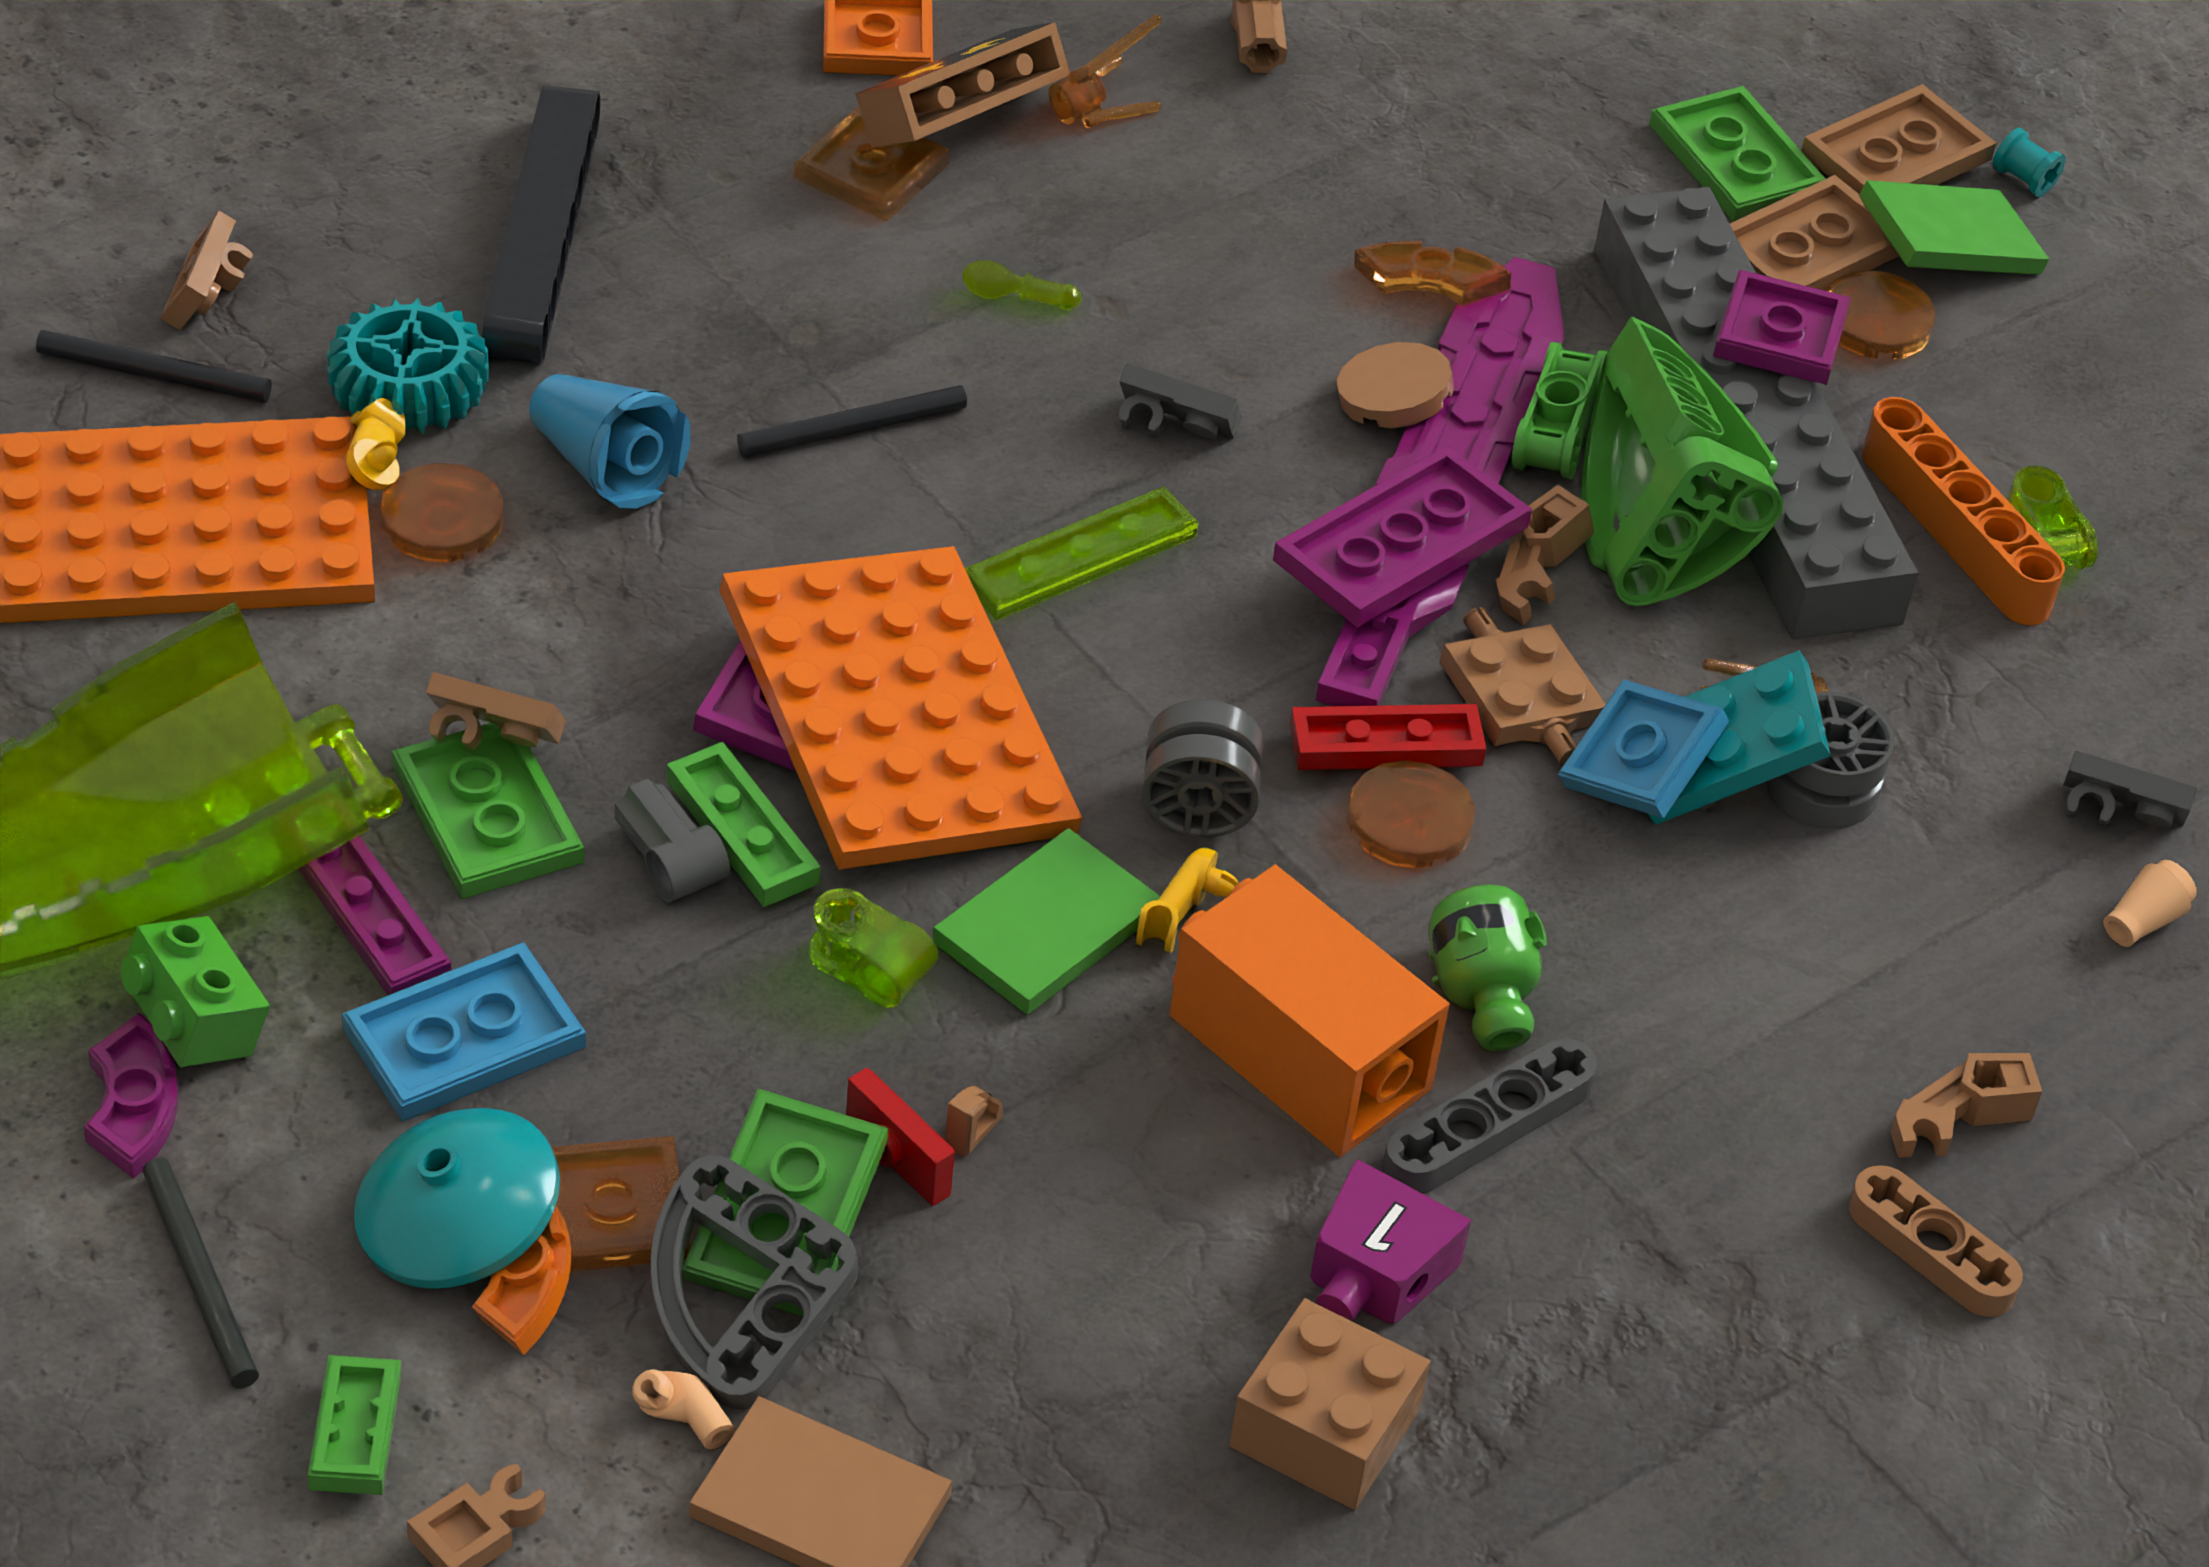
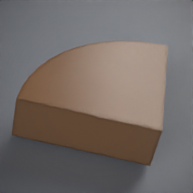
M970 1086L962 1090L948 1103L945 1141L957 1154L963 1157L970 1154L1003 1118L1002 1102L978 1086Z

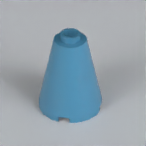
M555 374L544 379L537 386L531 397L529 414L532 423L603 499L619 508L637 509L656 501L663 495L664 492L658 488L670 474L676 478L678 477L685 465L691 445L690 422L686 414L679 411L675 404L677 402L661 392L570 375Z

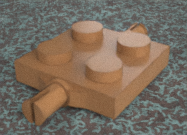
M1479 607L1478 611L1477 608H1473L1465 615L1463 623L1468 627L1474 639L1444 644L1439 663L1467 704H1477L1481 726L1495 746L1517 741L1542 742L1547 744L1557 759L1559 766L1563 767L1577 747L1570 733L1577 729L1591 727L1606 705L1551 624L1503 632L1498 630L1485 608Z

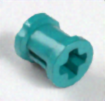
M2018 127L2012 130L2001 142L1994 155L1992 167L2002 174L2010 172L2029 185L2031 194L2041 197L2050 191L2060 178L2066 163V157L2059 151L2047 152L2029 140L2030 135L2026 130Z

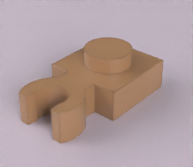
M512 1464L502 1468L494 1475L490 1484V1490L481 1496L466 1482L408 1520V1539L434 1567H483L513 1547L512 1530L509 1526L526 1527L534 1524L544 1515L546 1511V1494L541 1489H538L523 1499L510 1497L511 1493L516 1492L522 1487V1469L518 1464Z

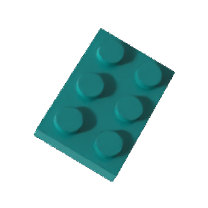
M1800 650L1684 696L1722 708L1730 722L1665 818L1648 815L1657 825L1831 756L1810 667Z

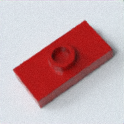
M866 1067L848 1078L846 1115L888 1128L889 1140L879 1163L885 1167H892L932 1207L951 1196L955 1150L872 1070Z

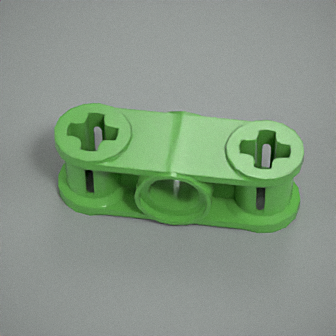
M1552 341L1545 356L1543 370L1536 384V389L1526 415L1521 419L1517 428L1512 453V467L1514 470L1523 471L1526 466L1558 471L1561 473L1562 478L1573 479L1578 466L1581 448L1587 436L1597 389L1599 388L1609 351L1599 350L1595 355L1563 349L1562 344Z

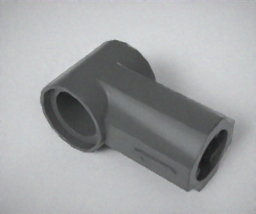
M649 778L629 786L625 795L615 803V820L644 856L645 868L650 882L663 901L670 903L729 877L730 863L728 855L716 831L708 825L697 828L663 784H654Z

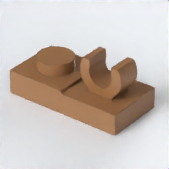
M218 210L192 243L160 316L161 320L181 330L195 312L204 316L209 311L221 288L233 291L245 275L242 270L252 259L253 254L248 248L239 243L227 242L236 220Z
M432 672L426 694L439 708L430 720L429 731L431 736L435 740L443 742L448 726L455 721H463L466 723V730L461 743L470 750H475L482 739L483 729L479 720L496 724L498 728L502 729L501 737L528 747H537L539 739L559 744L566 723V719L555 704Z

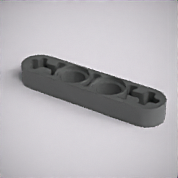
M1558 1038L1547 1042L1398 1128L1389 1136L1382 1164L1383 1173L1422 1194L1437 1188L1583 1102L1590 1096L1598 1068L1596 1055L1590 1047L1574 1039ZM1554 1068H1557L1559 1071H1561L1559 1074L1553 1077ZM1572 1070L1575 1071V1072L1577 1073V1076H1575V1075H1574L1572 1072H1570V1071H1572ZM1506 1092H1519L1530 1098L1534 1105L1524 1110L1512 1109L1503 1104L1499 1096ZM1456 1121H1468L1477 1125L1482 1130L1483 1135L1475 1139H1463L1453 1134L1448 1126ZM1428 1154L1426 1164H1423L1419 1159ZM1406 1155L1411 1160L1406 1162L1403 1160V1156Z

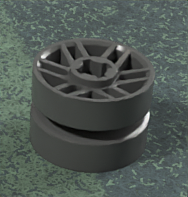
M1818 692L1816 696L1831 756L1768 780L1766 784L1773 801L1792 818L1815 827L1844 828L1865 820L1875 809L1893 752L1894 734L1887 719L1869 703L1843 693Z
M1196 699L1183 701L1159 713L1151 723L1148 732L1142 788L1143 803L1150 816L1160 825L1173 832L1200 837L1223 836L1245 826L1255 815L1259 804L1263 735L1258 724L1243 710L1216 700Z

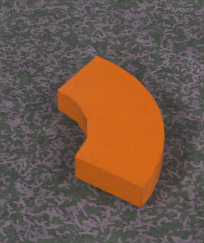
M557 1205L550 1221L537 1240L515 1261L491 1275L488 1286L472 1306L481 1321L522 1355H525L548 1328L557 1313L569 1281L571 1268L570 1237L565 1220Z

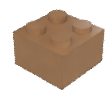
M1304 1298L1237 1396L1229 1447L1356 1511L1420 1411L1431 1360Z

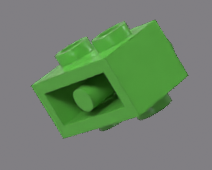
M204 916L138 925L128 954L122 961L120 977L124 988L135 998L152 1024L155 1035L164 1042L178 1065L186 1067L252 1056L270 1004L211 918Z

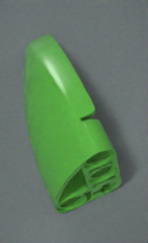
M1631 316L1608 353L1599 388L1597 389L1587 433L1581 500L1590 506L1594 534L1585 541L1591 563L1608 573L1622 601L1628 605L1644 606L1670 599L1695 589L1724 573L1743 559L1765 538L1779 520L1783 511V499L1772 480L1777 470L1778 462L1739 408L1707 372L1670 336L1654 326ZM1615 510L1620 521V528L1617 532L1613 527Z

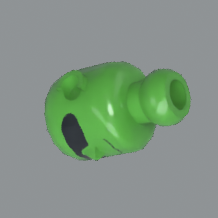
M1485 884L1460 889L1446 896L1433 908L1428 923V936L1431 950H1428V954L1437 971V975L1432 977V981L1436 986H1441L1445 996L1451 1003L1466 1010L1476 1012L1472 1019L1471 1028L1475 1039L1483 1048L1490 1051H1504L1516 1048L1530 1039L1534 1029V1017L1529 1007L1522 1000L1536 989L1542 975L1543 967L1539 948L1547 945L1544 926L1535 910L1529 912L1522 896L1510 888Z

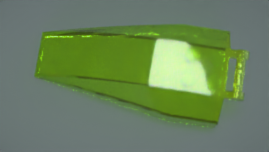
M235 601L115 664L52 708L53 719L20 742L12 736L0 745V980L41 970L133 938L138 925L182 920L253 894L369 831L370 827L366 820L369 817L375 819L388 817L401 806L403 801L401 791L391 778L381 775L354 734L355 722L344 706L339 704L329 705L295 723L262 663L242 613ZM322 744L332 746L358 788H353L349 776L342 766L328 773L313 749Z

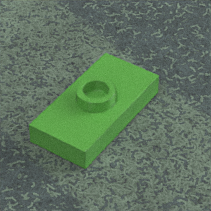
M328 1355L307 1475L309 1490L383 1495L402 1377L401 1360Z

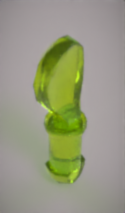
M991 260L973 261L966 265L962 272L963 282L969 291L982 298L997 299L1016 292L1020 294V300L1022 301L1030 299L1058 306L1061 310L1075 309L1082 301L1080 290L1070 283L1065 285L1032 277L1031 273H1026L1024 277H1021L1011 272L1003 264Z

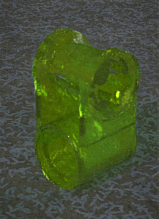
M2033 465L2021 468L2014 476L2007 500L2057 552L2065 566L2073 565L2078 569L2092 567L2096 562L2098 554L2096 533L2091 522L2084 517L2072 498L2064 480L2058 473L2047 467Z
M846 888L828 890L819 896L814 904L813 920L818 930L810 940L809 956L813 964L821 971L835 976L862 992L865 997L875 1004L888 1008L899 1005L934 967L939 958L938 949L934 941L923 929L916 924L900 919L868 900L860 892ZM852 909L855 910L854 923L851 922ZM829 941L831 942L830 955L827 953Z

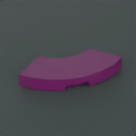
M140 1012L88 1050L90 1067L104 1082L105 1094L100 1109L83 1126L85 1142L133 1179L142 1172L143 1166L148 1161L158 1155L166 1143L173 1128L178 1107L177 1077L172 1054L164 1042L157 1038L150 1021Z

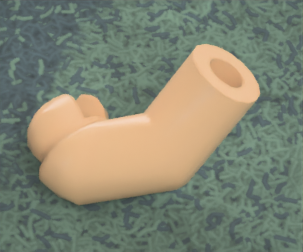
M652 1369L644 1371L635 1379L632 1395L643 1412L655 1418L689 1423L706 1449L712 1450L723 1446L735 1433V1427L706 1384L699 1377L687 1373Z

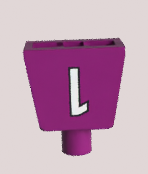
M1357 1159L1337 1196L1316 1242L1310 1278L1317 1286L1323 1288V1291L1316 1299V1304L1350 1321H1353L1358 1313L1363 1310L1385 1323H1398L1462 1263L1471 1219Z

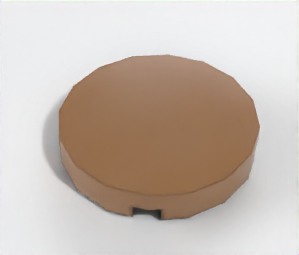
M1395 342L1365 350L1356 354L1342 366L1336 380L1341 409L1352 420L1364 424L1363 417L1369 420H1377L1378 427L1385 428L1415 425L1433 417L1444 407L1443 399L1447 396L1451 398L1454 391L1449 359L1438 349L1421 343Z

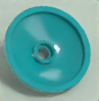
M468 1108L450 1111L429 1118L413 1126L391 1142L366 1172L360 1184L354 1206V1223L358 1240L368 1258L382 1273L403 1284L437 1289L465 1285L483 1279L503 1269L521 1256L537 1240L550 1221L560 1191V1172L556 1156L547 1139L538 1128L523 1117L511 1112L492 1108Z

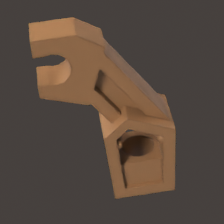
M1559 485L1529 505L1532 509L1529 527L1512 536L1500 578L1496 579L1502 611L1522 625L1533 618L1530 602L1527 598L1537 597L1548 605L1556 600L1553 582L1543 567H1557L1594 534L1589 504Z
M1968 1053L1965 1062L1909 1100L1903 1099L1890 1130L1897 1157H1912L1917 1143L1916 1136L1928 1138L1934 1146L1936 1156H1946L1952 1140L1954 1122L1959 1118L1971 1126L2032 1121L2042 1089L2030 1053Z

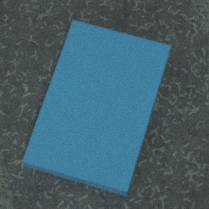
M524 942L341 1014L343 1031L402 1122L586 1048V1031Z

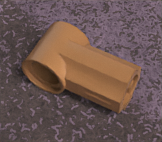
M1233 0L1230 23L1236 31L1239 62L1247 65L1251 73H1270L1273 68L1285 63L1287 55L1281 0Z

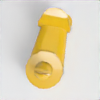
M379 398L366 406L362 411H357L351 416L350 421L357 426V429L346 454V466L353 478L362 486L376 491L389 488L399 477V465L396 459L398 452L397 444L405 435L404 413L402 415L397 414V411L392 407L391 401Z
M1199 848L1192 852L1159 899L1150 901L1142 907L1136 936L1137 945L1142 946V943L1148 938H1159L1165 942L1164 951L1172 953L1175 946L1178 924L1193 905L1199 906L1207 892L1218 897L1229 896L1230 892L1239 882L1229 872L1215 868L1218 859L1217 851L1209 848Z

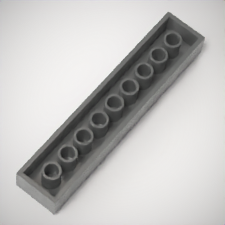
M1710 187L1687 188L1677 191L1635 194L1604 199L1594 252L1627 317L1630 319L1632 316L1654 326L1681 346L1739 408L1778 462V467L1772 480L1783 499V511L1779 520L1765 538L1748 554L1792 640L1904 624L1918 571L1816 383L1713 357L1718 334L1738 270L1756 272Z

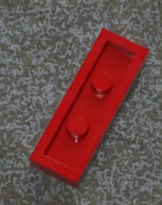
M1477 704L1292 707L1289 725L1297 770L1478 767L1484 764L1486 744Z

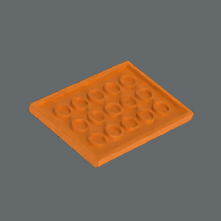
M351 416L0 434V623L375 602L367 488L353 478L346 466V454L357 426L351 423Z
M954 546L723 573L719 592L838 870L1052 839L1067 828L1078 834L1082 822L1081 813Z

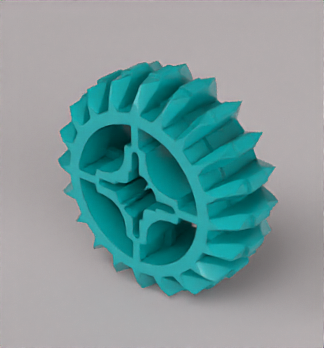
M393 298L391 305L384 308L371 303L367 315L358 312L351 313L348 324L337 326L336 336L334 340L330 341V350L327 352L328 384L331 386L332 394H335V398L338 400L340 409L349 410L353 415L357 411H362L377 399L384 398L392 402V407L397 411V414L402 415L404 413L405 428H416L422 435L426 426L434 424L442 429H446L450 418L466 419L468 409L479 406L480 397L483 391L486 390V382L489 380L488 349L485 346V339L480 337L476 323L465 322L462 311L455 310L446 313L442 302H437L430 307L423 306L419 298L412 304H400Z

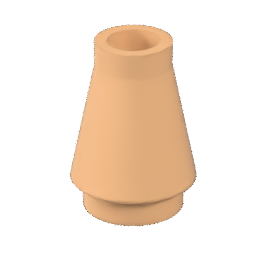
M2161 860L2157 864H2146L2114 910L2104 918L2103 924L2106 932L2119 945L2130 947L2140 938L2188 914L2191 910V902L2197 895L2193 879L2184 868L2171 860Z

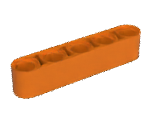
M1888 397L1878 401L1873 408L1862 448V458L1866 465L2006 617L2024 625H2037L2048 620L2065 572V565L2061 557L1921 407L1913 401L1900 397Z

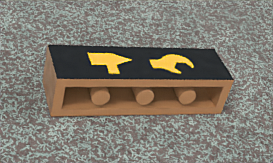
M1052 22L1009 30L855 93L871 147L916 141L1071 74L1056 23Z

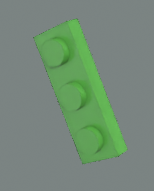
M724 742L667 764L666 782L700 826L708 825L716 831L726 849L730 865L763 907L820 884V864Z

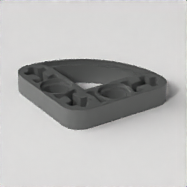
M706 1155L697 1158L685 1168L664 1202L653 1236L651 1283L659 1319L667 1341L687 1373L699 1377L717 1401L733 1409L750 1408L758 1396L766 1398L850 1292L858 1278L857 1252L853 1241L843 1231L733 1160L721 1155ZM723 1180L728 1198L740 1206L736 1219L734 1218L732 1204L720 1196L713 1194L706 1201H703L700 1185L705 1183L708 1186L714 1187ZM767 1212L783 1215L789 1221L787 1232L780 1239L772 1242L760 1241L750 1233V1226L753 1220ZM696 1222L773 1272L713 1348L704 1339L693 1322L683 1294L682 1274L684 1256L690 1234ZM805 1232H807L804 1236L808 1251L825 1260L833 1252L837 1254L840 1268L837 1272L825 1268L819 1275L815 1274L811 1256L798 1248ZM779 1303H792L803 1311V1319L794 1330L786 1333H776L769 1330L763 1323L767 1310ZM753 1335L762 1345L751 1362L754 1379L749 1381L746 1378L739 1377L733 1384H729L726 1366L732 1364L740 1368L746 1364L754 1353L752 1338L748 1337ZM767 1350H769V1351H771V1352H773V1353H776V1354H775V1355H770Z

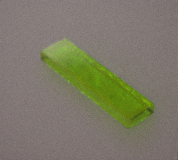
M1163 486L966 567L965 570L981 604L997 621L1197 537L1198 521Z

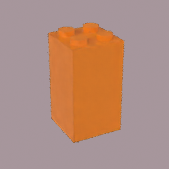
M1276 864L1253 880L1251 878L1244 879L1234 887L1227 898L1208 911L1201 910L1194 913L1182 926L1178 936L1180 943L1176 971L1172 979L1173 993L1169 1016L1338 1157L1344 1156L1432 1090L1450 1003Z

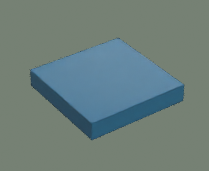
M1623 679L1557 775L1565 788L1664 819L1730 721L1724 710L1720 707Z

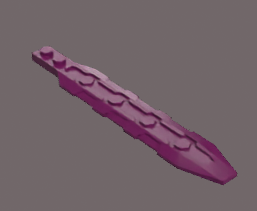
M1514 257L1455 306L1438 344V349L1450 362L1454 383L1453 394L1451 398L1447 396L1443 399L1444 407L1433 417L1406 427L1394 456L1386 459L1375 486L1446 445L1499 484L1513 451L1518 425L1526 415L1536 389V384L1542 373L1548 347L1552 341L1561 344L1564 342V328L1556 269L1554 267ZM1468 563L1359 627H1356L1346 619L1318 682L1315 701L1331 706H1380L1407 640L1453 608L1468 572Z

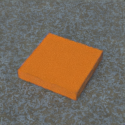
M824 0L823 72L899 76L933 62L932 0Z

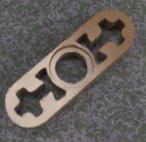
M1878 1165L1868 1167L1859 1173L1848 1204L1849 1213L1856 1224L1968 1311L1983 1317H1997L2007 1313L2013 1307L2023 1280V1273L2019 1263L2010 1254L1898 1169ZM1884 1197H1887V1198L1891 1199L1892 1201H1890V1200H1888V1199H1885V1200H1882L1880 1203H1877V1202L1873 1201L1872 1199L1878 1201V1200L1883 1199ZM1923 1231L1941 1233L1949 1239L1952 1248L1945 1251L1930 1249L1920 1242L1917 1234ZM1963 1256H1966V1257H1968V1258L1970 1259V1260H1967L1966 1258H1964V1259L1962 1260L1961 1265L1959 1266V1264H1960L1961 1259H1962ZM1990 1278H1992L1993 1280L1997 1281L1998 1283H1996V1282L1993 1281V1282H1991V1283H1989V1284H1987V1285L1985 1286V1285L1979 1283L1978 1281H1980V1282H1986V1281H1988Z

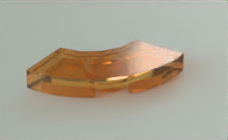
M1393 241L1373 244L1355 250L1354 267L1384 294L1402 290L1430 291L1448 296L1463 306L1510 290L1511 288L1510 271L1487 256L1458 246L1454 248V253L1441 247L1430 246L1422 248V241Z

